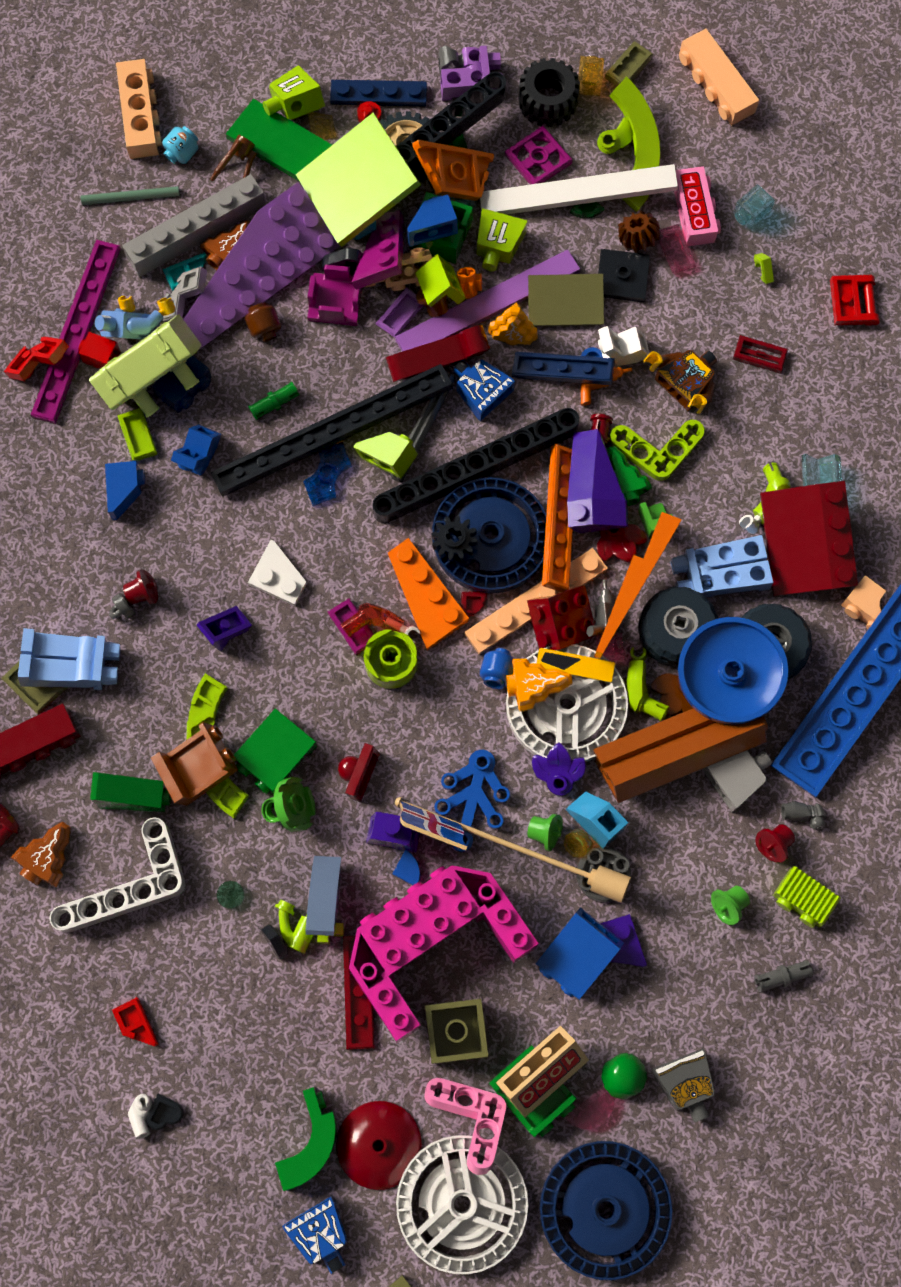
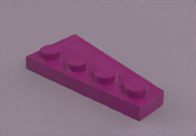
M400 210L386 212L376 220V230L369 237L351 282L355 290L402 273L404 217Z

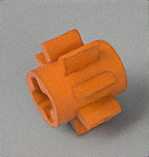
M464 267L457 271V278L466 299L473 298L478 294V291H482L481 273L476 274L475 269L471 267Z

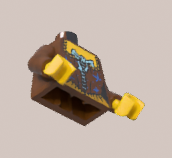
M687 350L684 353L675 352L663 355L651 351L643 360L652 364L649 368L651 372L659 368L656 372L655 380L687 411H690L695 406L698 408L697 413L701 414L704 407L712 401L715 389L713 382L715 372L711 367L717 362V358L712 352L706 351L699 357L692 350Z

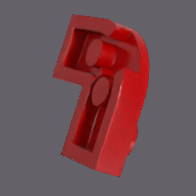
M41 337L40 341L42 343L37 344L30 350L24 346L4 370V373L11 379L25 381L33 374L39 362L50 365L58 363L63 358L69 345L63 339Z

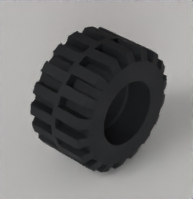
M543 58L540 59L539 63L536 61L532 62L531 67H526L524 74H521L519 108L522 109L524 117L529 115L528 121L533 123L536 120L538 121L537 125L541 127L543 123H547V127H553L554 122L557 123V126L562 125L563 119L566 122L571 119V114L574 115L578 105L580 90L578 74L573 72L571 65L566 66L565 61L562 60L557 62L555 61L556 58H550V61H546ZM553 88L559 91L560 94L549 97L540 94L538 90Z

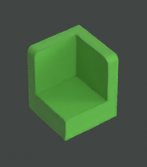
M646 502L639 506L638 513L648 538H652L661 513H666L662 503L647 507Z

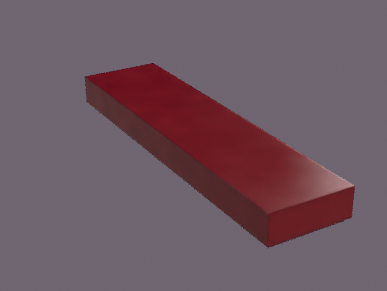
M356 935L343 936L346 1050L374 1048L373 1006L349 969Z

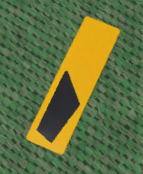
M544 648L539 649L537 664H541L546 670L559 669L571 675L612 682L615 663L611 661Z

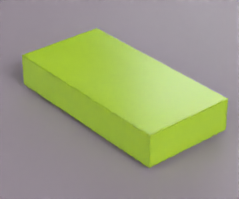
M140 408L117 415L132 461L137 462L158 455L144 413Z

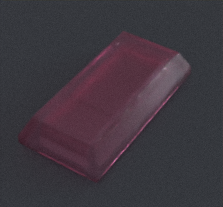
M679 224L660 229L659 243L672 274L696 267Z

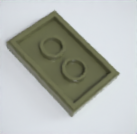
M603 274L528 275L529 320L534 326L604 325Z

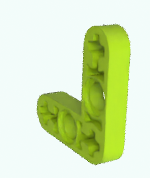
M688 420L659 451L629 427L619 425L614 427L610 433V444L616 446L625 454L627 459L653 479L664 481L673 474L703 438L705 429L701 422ZM696 428L697 436L693 434L688 439V442H686L684 439L688 434V429ZM616 434H626L625 440L627 442H625L624 440H621L620 442L616 441ZM632 440H634L635 443L632 444L630 450H627L628 443L631 444ZM678 445L682 447L684 453L681 456H674L670 452V447ZM643 448L647 451L648 456L644 459H639L634 455V450ZM667 457L669 463L666 465V472L661 471L658 473L656 471V464L661 466Z

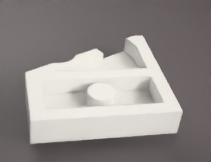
M270 540L248 581L250 586L293 606H296L307 585L305 579L273 540Z

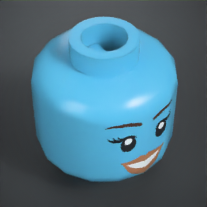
M185 126L183 128L174 127L162 141V145L166 150L163 154L174 164L176 161L186 164L198 151L197 141L199 139Z

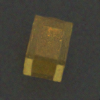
M580 56L578 80L580 81L579 94L600 96L604 58Z

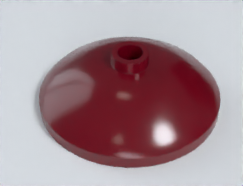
M387 1101L368 1102L354 1109L343 1121L337 1136V1156L344 1172L358 1185L372 1190L389 1189L399 1185L402 1174L409 1162L422 1149L421 1134L414 1118L399 1105ZM375 1140H381L384 1143L382 1151L374 1150L373 1143Z

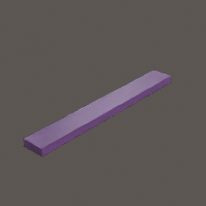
M566 250L449 309L445 314L433 317L395 336V341L401 351H405L459 334L461 331L507 310L513 304H519L527 300L528 275L580 273V268L569 250Z

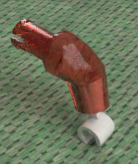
M372 603L359 605V611L340 624L349 638L367 624L378 626L385 630L403 632L407 635L411 630L421 634L415 626H405V620L392 611Z

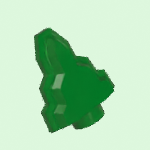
M616 446L607 448L610 456L609 460L614 472L617 474L621 491L627 500V506L637 504L640 501L639 495L652 489L647 476L641 475L636 466L630 465L625 454Z

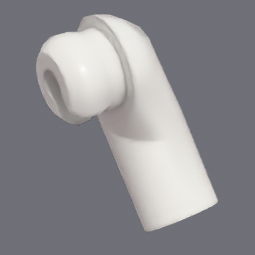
M146 1094L138 1095L128 1112L136 1139H143L150 1134L145 1120L152 1106V1101Z

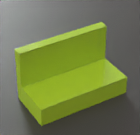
M435 255L415 273L426 302L430 307L445 295L457 304L466 299L453 266L440 255Z

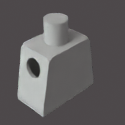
M746 750L705 767L703 772L730 811L733 812L767 780L762 770L772 765V761L764 751L752 758Z

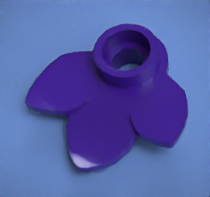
M558 742L550 750L547 758L534 755L532 767L535 775L547 783L548 789L553 794L562 796L568 794L573 788L574 782L583 777L586 771L585 758L571 759L565 746ZM555 780H563L564 786H557Z

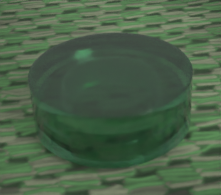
M227 881L219 886L216 896L221 906L226 909H235L243 903L245 892L239 883Z

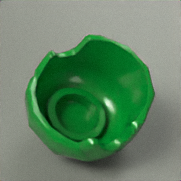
M621 1053L607 1061L603 1065L601 1076L604 1088L612 1097L621 1100L639 1094L644 1089L648 1077L644 1064L637 1056L631 1053Z

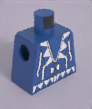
M461 360L453 369V372L460 377L456 385L457 393L480 422L514 391L515 380L485 360L478 361L473 367H470L464 360Z
M333 1196L282 1226L310 1265L323 1259L330 1274L346 1265L338 1249L347 1244L348 1239Z

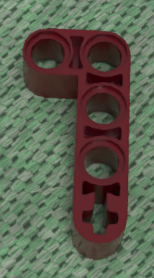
M477 325L465 329L459 334L386 357V361L393 382H398L414 377L440 364L445 367L458 363L461 360H467L475 355L480 356L489 351L490 347L483 326Z

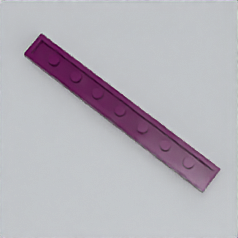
M96 239L59 339H63L69 345V348L55 365L49 364L31 412L32 418L56 424L81 358L78 352L79 344L83 339H86L91 331L121 250L120 245Z

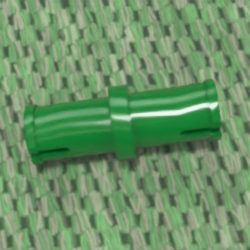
M291 381L273 393L272 391L268 392L265 398L251 406L249 405L248 408L255 420H258L274 409L276 411L280 410L281 405L300 396Z

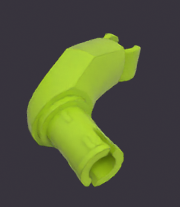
M633 647L630 651L632 661L629 663L626 682L629 707L635 713L642 711L659 721H663L668 713L669 706L649 697L646 686V663L644 662L647 658L646 649L643 648L642 656L636 657L634 656Z

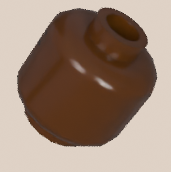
M266 302L250 307L248 309L249 313L245 316V321L251 336L255 339L262 338L263 342L275 339L277 337L276 333L282 327L275 307L267 305Z

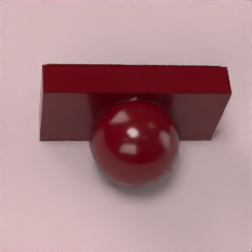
M367 743L364 744L359 758L347 756L338 764L339 776L341 779L349 782L345 794L358 802L363 799L380 756L377 749Z

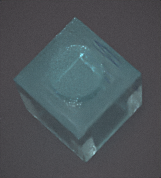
M757 184L737 201L733 214L738 223L746 225L751 229L771 212L775 199Z

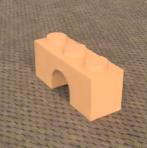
M865 575L841 606L845 608V613L853 619L859 618L867 624L866 628L869 629L881 612L880 599L886 590Z

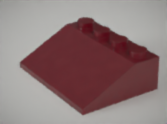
M845 481L760 493L768 562L773 579V596L858 585Z

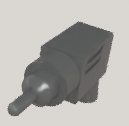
M606 579L603 580V590L601 591V596L598 597L599 605L595 606L596 625L587 628V635L589 637L603 634L615 604L614 595H611V591L607 589Z

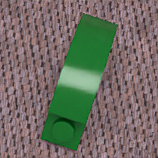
M315 1087L303 1090L312 1122V1133L308 1144L297 1155L275 1162L283 1191L300 1186L317 1175L329 1160L334 1149L337 1135L335 1112L323 1115L322 1109L327 1108L322 1091L317 1092Z

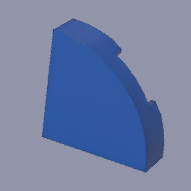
M405 850L392 875L413 886L419 882V866L414 856Z

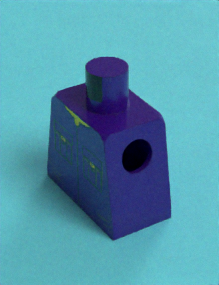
M375 812L370 819L366 843L416 853L420 832L403 826L398 815Z

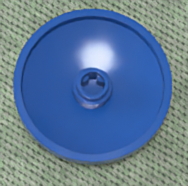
M724 617L707 622L687 639L678 662V679L683 695L698 713L718 723L739 725L755 721L775 707L787 684L788 663L782 645L767 628L749 619Z

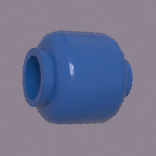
M497 648L495 651H489L484 655L479 675L487 687L500 690L507 686L506 675H513L512 661L515 659L508 650Z

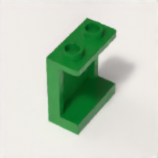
M275 708L234 754L235 762L237 763L236 767L245 777L249 774L257 780L255 785L265 794L269 791L274 794L278 782L288 778L307 754L311 755L318 746L316 741Z
M530 1045L488 1084L505 1100L508 1108L533 1137L539 1134L542 1138L554 1127L551 1122L559 1114L564 1118L575 1108L573 1102L577 1098L562 1084L526 1117L517 1110L496 1082L534 1049Z

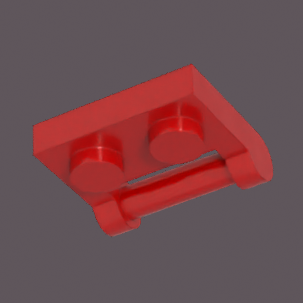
M874 275L831 277L830 288L834 325L872 326L880 323L879 314L876 313ZM858 286L863 287L866 313H861Z

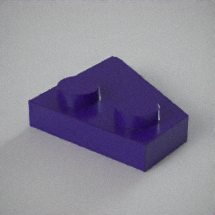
M630 914L600 923L624 942L621 949L610 962L637 967L647 966Z

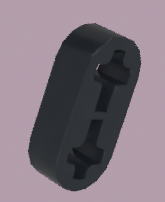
M345 248L327 254L323 257L322 272H324L325 265L345 266L350 268V272L355 271L363 253L358 249Z

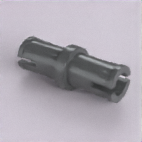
M808 960L786 967L780 965L777 966L776 970L754 975L755 985H760L757 987L760 993L779 986L785 988L790 986L792 982L813 977L812 967L807 968V966H810Z

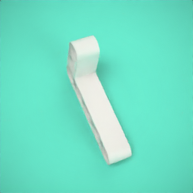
M154 817L146 820L142 826V836L154 874L54 908L50 914L52 927L61 932L69 933L179 896L185 889V879L167 824L161 819ZM154 826H162V834L157 838H151V829ZM163 851H169V861L165 864H159L157 860L158 855ZM177 877L178 884L176 888L166 890L165 883L167 879ZM144 886H150V896L146 899H140V889ZM122 894L125 899L124 904L120 908H114L112 905L114 897ZM96 903L98 906L97 913L93 917H87V907L90 904ZM69 912L71 915L69 924L61 926L59 923L60 916Z

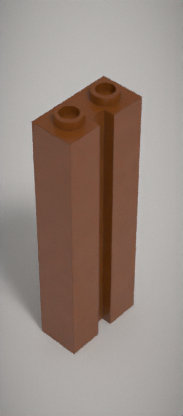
M693 708L597 747L593 751L596 765L617 802L620 803L765 743V731L768 730V725L764 717L745 724H722L702 716Z

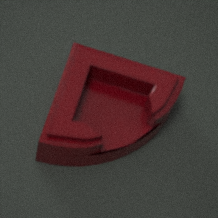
M462 591L461 608L468 617L473 616V614L475 615V613L477 614L484 607L483 605L487 601L488 593Z

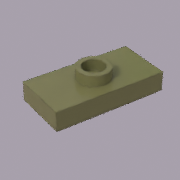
M634 41L606 72L605 79L615 86H618L626 76L633 81L652 60L653 53Z

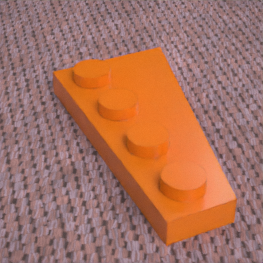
M409 538L388 552L427 651L470 621L469 617Z

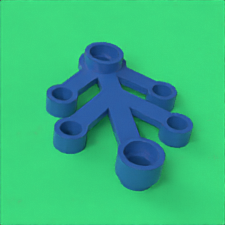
M477 750L471 754L467 766L455 773H446L442 776L441 785L445 790H453L458 782L473 775L470 786L448 799L437 800L434 805L436 814L446 816L451 809L466 801L461 823L471 827L478 803L487 818L488 827L493 830L501 828L503 817L494 810L481 788L485 778L494 791L493 797L497 803L504 804L509 800L510 792L508 788L501 785L493 772L495 758L492 753L487 750ZM484 758L487 761V765L480 767L477 764V760ZM451 777L455 782L452 786H447L444 780ZM505 791L507 797L499 799L496 795L497 792ZM440 803H445L448 806L445 812H440L437 809ZM491 817H498L500 824L492 825L490 823ZM463 830L464 836L467 838V849L463 850L452 845L456 851L466 852L472 847L473 837L470 832Z

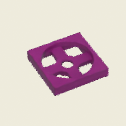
M544 126L505 151V156L530 185L546 182L570 166L573 161ZM533 141H544L549 144L541 147L536 146ZM524 147L529 153V157L520 162L517 156L520 149ZM557 151L559 163L553 166L548 160V156ZM540 153L543 155V159L536 160L534 155ZM536 165L540 166L545 173L540 176H533L528 170Z

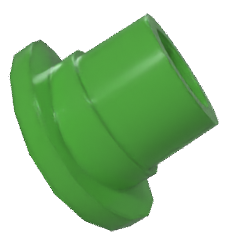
M552 814L547 819L533 816L528 826V838L544 844L545 851H552L558 838L561 837L563 818L558 814Z
M737 885L724 892L717 889L711 895V903L717 916L727 925L738 923L742 918L741 911L750 904L746 891Z

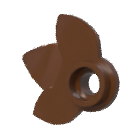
M665 673L652 682L650 688L662 695L660 703L669 706L666 716L674 715L681 710L686 712L693 709L683 695L678 675Z

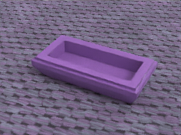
M405 288L376 322V325L395 338L423 305L417 303L415 293Z

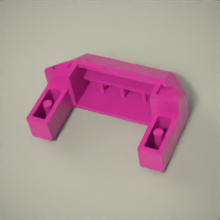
M453 865L447 869L442 866L430 874L432 879L423 885L421 882L414 884L407 890L408 895L400 900L397 897L393 898L383 906L384 911L378 915L371 913L360 921L361 926L357 928L349 969L396 1043L419 1029L420 1024L393 984L392 980L395 979L393 973L473 919L477 923L484 919L513 963L537 948L539 943L491 873Z

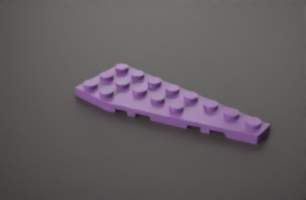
M298 182L257 211L204 288V292L199 295L183 318L201 343L200 349L247 315L250 307L265 302L322 260L325 255L330 254L340 246L313 202Z

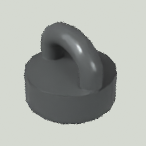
M118 593L112 598L115 605L109 612L110 618L116 619L123 614L129 619L136 613L134 606L128 602L123 593Z

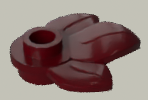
M628 524V527L619 528L616 533H611L609 530L600 531L601 538L596 548L602 561H606L615 555L621 561L630 564L633 556L636 555V545L646 543L647 536L637 525Z

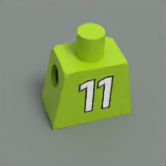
M299 65L270 83L269 89L272 98L262 103L264 110L269 116L281 111L290 120L325 107L320 85Z
M482 208L477 255L485 257L482 264L484 269L496 271L499 261L510 264L526 235L527 220Z

